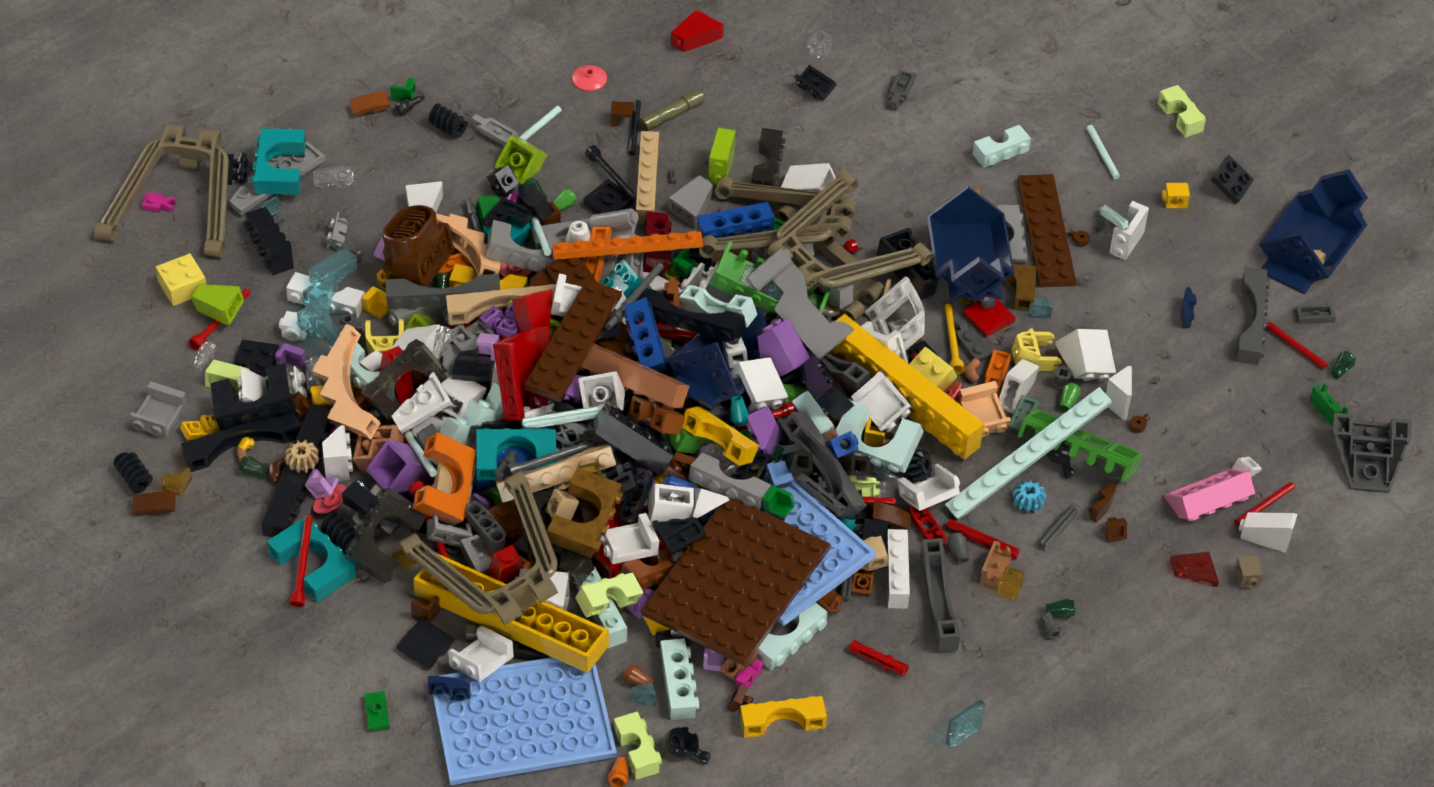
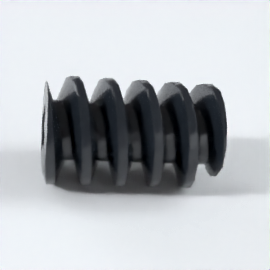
M440 103L435 104L429 113V123L447 132V134L452 135L454 138L461 137L467 128L468 122L464 121L463 116H458V113H453L451 109L447 110L445 106L441 107Z
M124 452L115 457L114 467L134 494L144 491L151 484L153 476L149 474V471L136 453Z
M337 512L329 514L321 524V532L327 534L336 546H339L345 554L353 553L364 542V536L359 535V532L354 530V527L349 525L348 521H344L342 516H338Z

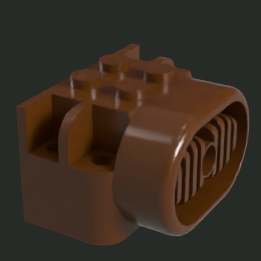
M414 205L401 209L392 217L382 231L383 253L385 257V263L382 268L385 274H389L387 279H406L412 283L427 287L455 251L449 224L438 222L436 212L431 207L425 205ZM386 280L382 284L384 288H386Z

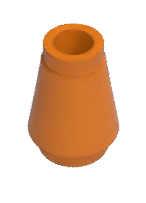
M618 757L608 775L609 784L612 787H624L629 781L628 759L625 757Z

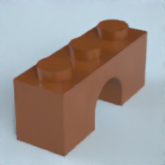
M635 395L632 397L628 411L629 415L638 420L651 422L650 427L659 432L680 435L685 418L684 415L675 410L664 408L660 402L654 403L649 401L648 397Z
M667 548L658 550V555L651 556L648 565L644 564L640 559L623 563L619 574L624 573L625 575L633 572L641 589L646 590L651 586L661 584L677 562H672L670 552Z

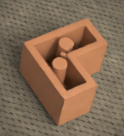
M397 425L379 426L372 439L358 435L353 461L361 473H368L366 468L388 439L404 443L405 438Z

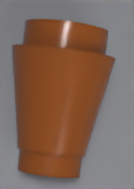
M630 664L623 675L626 683L648 691L655 681L637 665L633 666Z

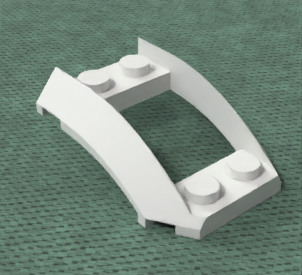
M904 277L865 311L875 331L888 336L892 332L885 319L906 301L910 300L916 316L898 330L901 333L905 350L920 339L925 332L924 308L908 277Z

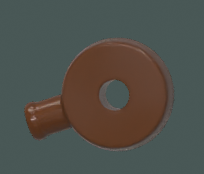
M1071 229L1068 235L1073 237L1074 244L1079 247H1085L1090 242V235L1086 231L1080 230L1075 232Z
M1145 414L1143 417L1133 416L1129 421L1130 430L1135 433L1145 431L1147 420L1150 419V416L1148 414Z

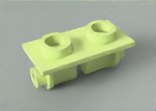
M849 477L857 491L862 490V497L880 496V488H876V486L881 484L880 481H876V478H864V481H857L856 477Z

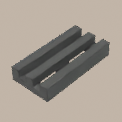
M1332 304L1295 306L1298 324L1334 323L1336 320Z

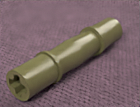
M697 89L685 96H681L679 100L659 110H654L652 113L639 119L641 128L644 131H648L658 125H662L664 121L679 115L685 110L689 111L705 101L703 93Z

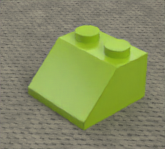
M510 135L494 167L497 169L508 165L511 171L515 173L517 181L520 184H524L540 171L548 154L524 139Z

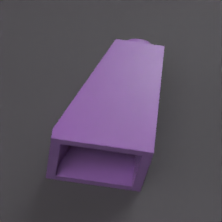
M789 318L781 321V319L774 321L763 328V333L757 336L760 359L770 357L779 377L796 369L810 358Z
M390 439L385 442L366 468V471L388 494L409 490L408 487L417 481L423 482L424 486H426L433 479L410 445Z

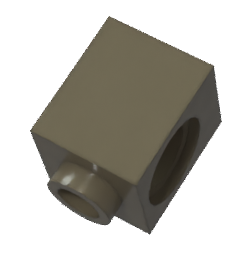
M1258 556L1238 557L1235 572L1240 588L1260 586L1263 573Z

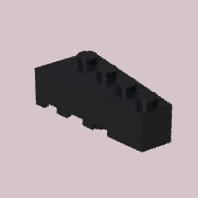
M266 206L245 213L246 221L243 222L246 232H250L252 243L257 245L259 256H263L265 268L270 269L272 275L294 269L291 243L289 240L286 241V235L280 232L279 225L274 222V218Z
M908 227L880 238L877 255L882 256L909 248L913 249L918 244L916 238H913L912 231ZM930 262L924 266L918 263L893 271L900 280L904 277L909 278L920 300L935 295L939 279L935 276V271Z
M815 354L797 369L801 375L799 378L807 386V390L812 394L815 401L823 407L821 410L827 417L832 416L838 421L854 406L826 364Z

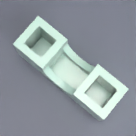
M1020 125L1004 130L1003 143L993 141L990 136L975 141L972 154L981 166L985 168L1029 151L1031 138Z

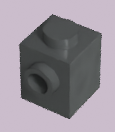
M356 313L334 316L336 340L346 324L351 325L358 332H362L361 321H357Z

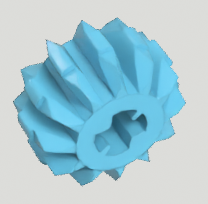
M1023 480L1021 484L1015 486L1013 491L1014 506H1019V511L1025 509L1027 513L1030 510L1036 512L1037 509H1041L1046 500L1044 487H1039V482L1034 484L1031 480L1029 483Z

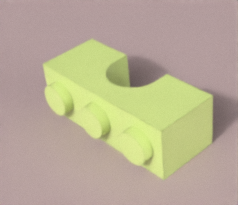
M1179 85L1160 91L1158 105L1166 115L1179 113L1176 127L1185 138L1203 132L1206 122L1205 116L1196 108L1194 102L1188 98L1185 91Z
M633 572L625 575L622 573L611 579L604 578L597 583L582 585L575 599L587 618L605 611L610 603L607 597L613 598L618 606L622 608L636 604L644 592Z
M638 711L614 718V732L620 746L632 744L638 747L636 750L628 752V764L635 780L659 773V765L662 763L660 753L654 750L655 745L652 736L646 732V722L644 718H640Z

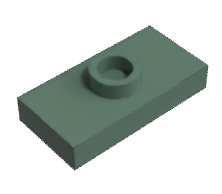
M1022 395L1011 418L1008 430L1019 433L1024 418L1039 408L1040 401Z

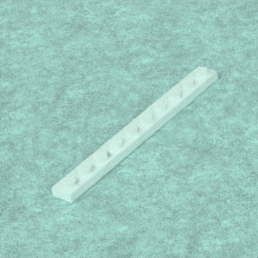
M1100 387L960 492V494L948 501L945 506L957 521L1110 406L1112 401Z

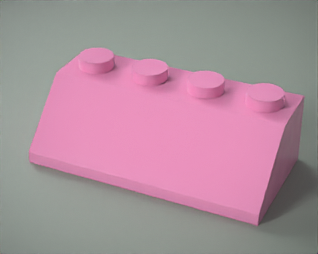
M1228 469L1166 493L1164 497L1179 518L1194 521L1199 518V515L1212 514L1219 507L1227 508L1232 506V502H1241L1249 499L1250 495L1255 494L1249 471Z

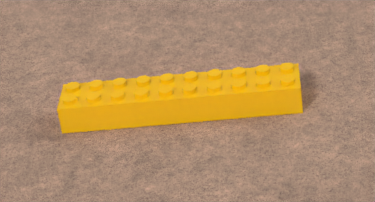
M846 314L836 320L847 323L854 331L829 352L830 355L835 354L841 360L856 362L870 372L869 380L879 371L883 372L912 406L910 409L911 413L908 416L914 422L924 427L928 433L934 435L940 443L949 447L955 455L965 460L981 447L983 422Z
M438 554L485 592H492L507 585ZM423 568L413 579L416 596L430 602L437 596L439 597L440 607L586 673L592 669L609 647L608 629L545 601L540 604L536 599L537 603L523 611V615L504 625L496 612L481 614L472 610Z

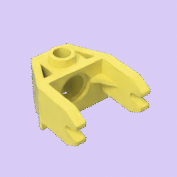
M399 319L398 336H371V320H366L365 337L368 354L375 350L381 354L390 350L404 333V319Z
M1033 328L1027 332L1017 334L1011 348L1015 364L1025 359L1039 365L1038 371H1055L1056 368L1060 367L1059 364H1062L1061 359L1058 357H1042L1038 346L1051 345L1053 343L1052 339L1055 338L1054 334L1050 332H1034Z

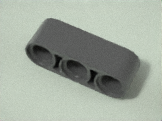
M478 501L468 503L466 506V522L471 524V529L476 535L480 536V540L489 551L496 553L506 548V533L482 503Z

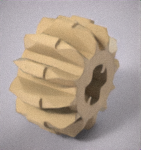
M305 439L303 443H300L297 440L296 444L290 443L289 448L286 449L285 461L291 471L296 469L298 473L301 470L307 473L308 469L314 470L315 464H318V450L313 445V442L307 443Z

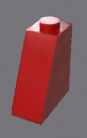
M695 10L671 32V45L683 52H687L723 38L724 24Z
M552 289L512 299L519 333L532 327H550Z
M397 346L382 353L379 372L385 371L394 381L395 396L391 399L399 408L407 399L412 398L414 387L410 359Z
M513 545L494 553L486 573L487 576L505 584L512 582L516 576H519L520 568L524 569Z

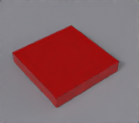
M986 297L984 300L963 310V315L985 337L1014 323L1016 319L995 297Z

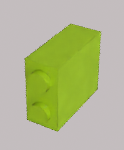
M718 128L709 157L708 180L711 184L717 185L721 177H729L735 156L736 130Z

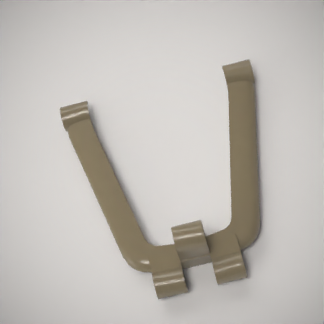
M166 124L162 138L152 140L147 144L103 216L101 223L96 224L94 230L95 239L112 242L116 240L120 223L160 157L165 154H179L180 167L199 170L202 158L210 161L207 236L203 255L222 258L225 251L224 239L229 159L226 151L219 147L222 138L221 131L202 129L199 138L192 139L186 138V126Z
M847 169L842 170L835 180L778 229L776 233L777 241L772 243L766 252L769 256H772L780 248L783 250L787 249L793 255L791 260L805 276L807 290L817 283L830 288L839 287L918 263L924 266L931 261L933 253L923 243H918L913 249L909 248L833 268L826 267L800 243L797 236L844 194L852 193L858 187V180Z
M723 176L718 180L715 190L716 196L723 200L729 197H742L797 205H806L819 193L817 191L733 182L727 176ZM842 196L822 214L818 223L809 225L797 236V239L801 244L820 242L823 245H830L834 242L835 237L841 240L848 238L852 225L851 218L854 215L856 205L855 200L849 196ZM778 230L715 238L708 235L703 237V247H700L699 252L704 258H712L716 252H723L729 241L733 242L729 251L767 248L777 241L776 233Z
M786 203L776 214L779 220L786 222L799 211V208L796 204ZM835 241L830 245H823L820 242L813 243V246L836 266L859 261ZM872 277L853 282V303L839 310L826 302L822 313H827L831 317L836 318L846 314L856 322L865 312L863 304L858 300L860 299L872 305L884 294L885 288L879 281H872ZM774 284L770 297L780 300L784 292ZM767 285L764 286L759 292L764 294Z
M521 470L506 478L504 484L509 493L514 497L536 558V564L525 574L492 592H485L420 540L418 534L413 533L399 542L408 558L411 557L472 610L481 614L496 612L504 625L523 615V611L537 603L536 599L541 604L558 593L550 579L557 570V559L529 487V482Z

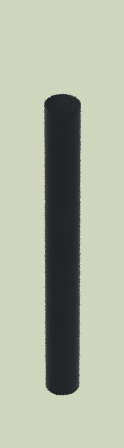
M640 100L634 101L628 154L634 156L636 153L641 110Z

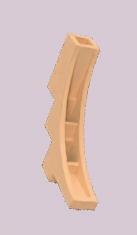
M436 213L438 222L449 224L453 245L473 265L476 278L479 275L499 274L500 262L486 258L487 244H484L485 233L467 229L468 218L450 214L448 217Z
M346 324L328 356L321 355L312 372L321 380L326 381L320 395L327 402L334 405L327 418L338 427L344 425L345 430L372 439L380 422L372 414L360 408L354 398L350 383L351 359L361 334L351 325Z

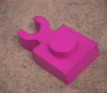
M146 192L141 205L142 210L160 213L161 209H165L167 212H174L173 205H176V198L168 197L165 199L164 194Z
M756 659L751 667L748 666L744 671H740L735 678V690L740 684L749 688L755 682V678L764 671L761 668L764 663Z

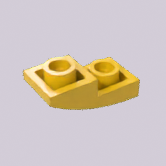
M202 415L199 421L182 422L180 425V429L187 441L225 430H220L214 415Z

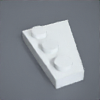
M434 372L429 376L430 379L424 385L421 384L417 388V392L412 398L407 399L392 415L402 434L452 404Z

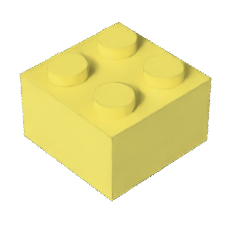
M190 253L156 266L158 282L173 306L190 300L198 284H206L204 274Z
M924 347L909 364L943 392L957 378L953 367L927 347Z

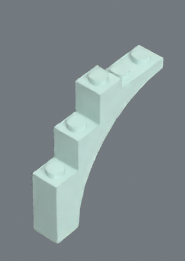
M493 383L485 401L482 399L479 402L470 400L462 418L456 417L454 419L447 417L440 433L469 446L476 439L473 434L469 433L471 426H481L482 422L501 421L504 419L499 383ZM428 458L431 462L438 466V462Z

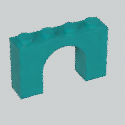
M261 128V135L257 136V147L259 149H255V160L257 162L253 163L255 175L251 177V185L255 186V194L300 195V169L276 168L268 164V162L280 155H305V130Z
M477 429V480L496 479L494 475L497 469V458L501 452L508 448L521 447L527 449L533 454L535 459L556 452V429ZM557 460L537 466L536 468L556 463Z
M305 517L267 541L268 553L280 566L300 554ZM312 521L308 551L320 553L327 560L323 566L303 578L305 591L318 603L356 578V565Z

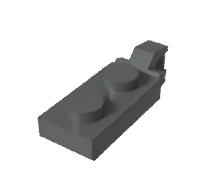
M899 70L889 91L890 109L897 110L899 103L906 101L916 79V74Z
M962 318L955 320L957 340L972 360L976 358L980 363L991 359L993 353L972 326H967V323Z

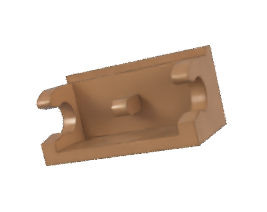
M994 541L981 570L980 584L999 589L1011 561V549L1008 546L1005 551L1000 550V542Z

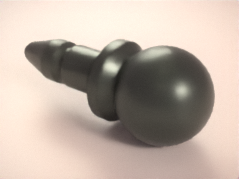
M416 96L410 100L405 99L404 101L397 102L395 105L396 112L400 115L407 114L408 111L413 109L414 105L424 99V96Z

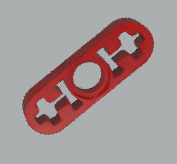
M911 505L909 510L911 521L923 539L942 538L943 547H945L946 536L928 508L919 511ZM930 524L933 528L925 529L922 525Z

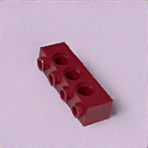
M647 211L644 236L670 234L672 221H669V214ZM671 250L644 252V272L650 273L658 263H661L664 268L659 274H666L667 267H671Z

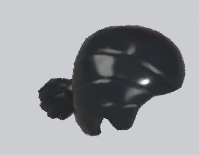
M1064 440L1057 450L1052 449L1046 455L1051 461L1062 464L1063 475L1066 479H1069L1075 472L1070 466V449L1068 445L1064 444L1066 443Z
M676 727L667 732L665 745L672 756L687 758L694 755L703 763L708 764L711 754L699 748V739L696 733H690L688 727Z

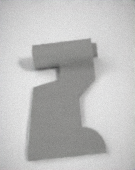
M634 209L594 214L590 218L591 229L593 227H611V239L616 237L631 238L634 235L638 222V214ZM622 254L606 255L600 282L614 269L615 262Z
M780 248L750 273L746 279L757 291H760L772 280L776 283L784 294L774 308L775 312L783 320L789 318L803 343L813 354L822 359L850 335L854 329L842 321L830 323L808 299L805 276L791 260L793 255L787 249L783 250Z

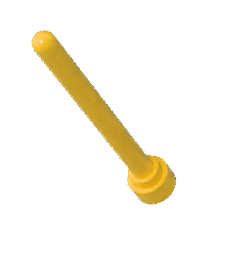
M947 303L944 308L952 358L949 365L953 367L956 375H960L965 371L964 362L959 358L952 306Z

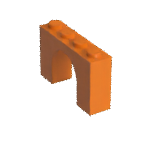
M439 432L427 437L423 456L441 463L448 469L452 477L453 487L450 494L428 485L416 491L413 509L430 517L436 515L439 521L454 526L462 522L466 517L465 510L470 496L469 488L473 480L472 472L476 463L475 456L477 450Z

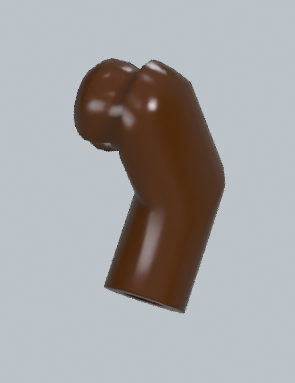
M284 457L269 466V477L273 483L279 482L282 469L286 465Z

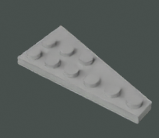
M306 141L305 155H280L271 159L268 164L276 168L300 169V175L303 176L326 160L324 154ZM252 174L248 177L247 183L241 186L229 200L230 206L241 215L274 195L255 194V186L251 185Z

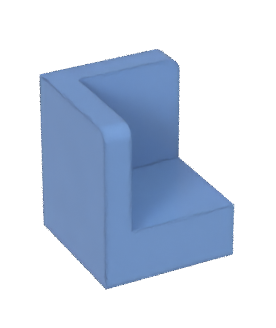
M785 461L766 465V470L773 486L779 488L793 482L794 479L792 474L788 472Z

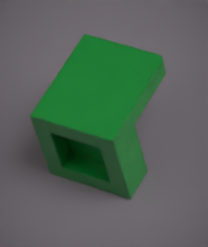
M408 77L405 87L391 85V100L404 101L405 99L410 100L414 98L416 92L415 78Z
M683 249L673 259L672 271L684 279H688L693 268L699 266V263L689 258L690 249Z
M773 485L762 498L764 512L782 520L788 516L795 506L791 493Z

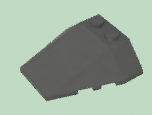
M1334 413L1333 434L1350 489L1389 493L1411 440L1412 420L1392 418L1389 423L1353 420L1354 414Z

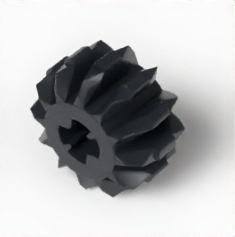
M920 448L915 450L905 472L909 480L922 482L930 478L932 463L929 452Z

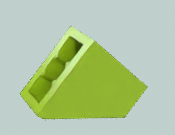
M198 284L191 296L196 311L225 325L231 324L244 302L239 286Z

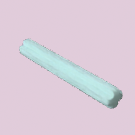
M1107 205L1099 207L1100 214L1122 230L1129 229V221Z
M598 406L523 418V428L533 429L594 419L600 409Z

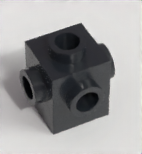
M508 165L499 167L486 176L491 184V189L497 195H508L515 190L513 187L519 184L515 173L511 171Z

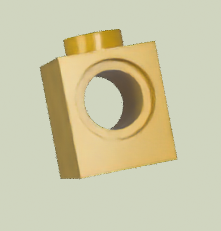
M1166 183L1165 190H1162L1161 195L1162 201H1165L1166 208H1188L1190 199L1188 183Z

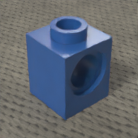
M851 431L826 441L836 458L859 449L857 446L859 445L858 439ZM841 440L846 441V443H847V449H846V450H844V449L841 448V446H840V441H841Z

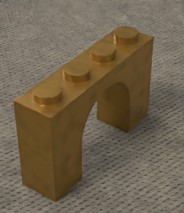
M1013 264L1015 274L1004 282L1009 284L1014 290V310L1033 312L1036 266ZM959 298L958 304L973 305L978 300Z
M577 467L570 481L568 494L591 502L598 509L599 515L596 519L587 523H577L554 515L547 530L550 542L592 558L594 551H599L602 540H600L601 536H605L608 531V520H613L616 503L620 504L624 494L621 492L622 484Z

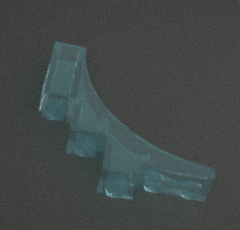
M346 247L341 248L309 268V281L312 285L303 290V303L306 307L297 312V325L299 329L305 331L309 336L316 333L319 338H323L328 343L330 348L334 346L340 335L330 316L332 298L342 282L357 270L356 256Z

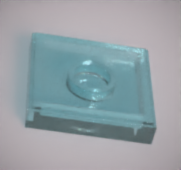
M981 699L949 720L946 744L950 748H953L982 728L985 703Z

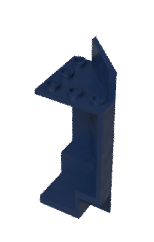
M1350 169L1321 176L1312 189L1298 192L1259 244L1268 258L1261 268L1267 270V277L1304 295L1314 281L1330 277L1367 226L1359 209L1368 197ZM1314 250H1321L1325 253L1324 264H1322Z
M967 186L927 216L935 276L948 285L950 301H958V298L984 300L985 297H995V299H1003L1001 283L1015 274L1005 214Z
M761 308L756 309L757 316L746 327L745 333L741 336L747 349L748 361L760 359L757 336L763 333L762 329L768 326ZM697 334L667 358L674 375L673 379L689 385L686 396L712 410L721 402L729 400L734 396H740L746 390L741 378L733 379L731 375L733 368H729L723 355L721 340Z

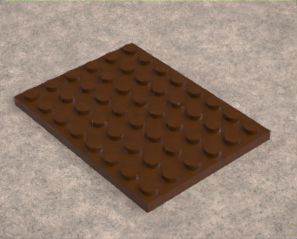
M729 499V501L718 507L703 527L707 533L706 537L687 548L640 611L642 616L746 666L831 549V544L759 509L745 506L740 500Z

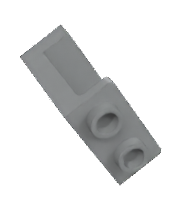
M150 382L147 386L148 396L137 413L132 412L130 414L131 427L139 431L152 433L155 436L167 438L187 406L186 392Z

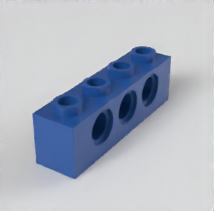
M768 202L697 216V231L702 233V238L708 235L715 238H723L774 230V215Z
M643 298L624 305L626 310L624 318L631 328L628 329L631 340H634L635 343L632 348L635 356L639 358L637 363L660 373L669 371L653 310L648 300Z

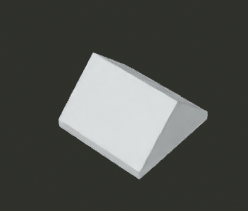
M1127 366L1109 378L1106 395L1112 401L1108 408L1122 420H1127L1132 396V366Z
M617 371L578 378L583 408L598 406L601 410L604 404L607 403L610 406L614 404L623 410L625 389Z
M692 487L694 488V508L691 518H698L729 501L728 497Z

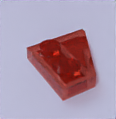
M1210 552L1172 555L1170 557L1175 577L1187 578L1197 583L1202 580L1212 583V587H1218L1219 581Z

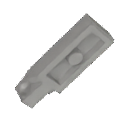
M475 114L471 118V125L478 132L504 147L510 135L518 137L516 131L491 117L484 119Z

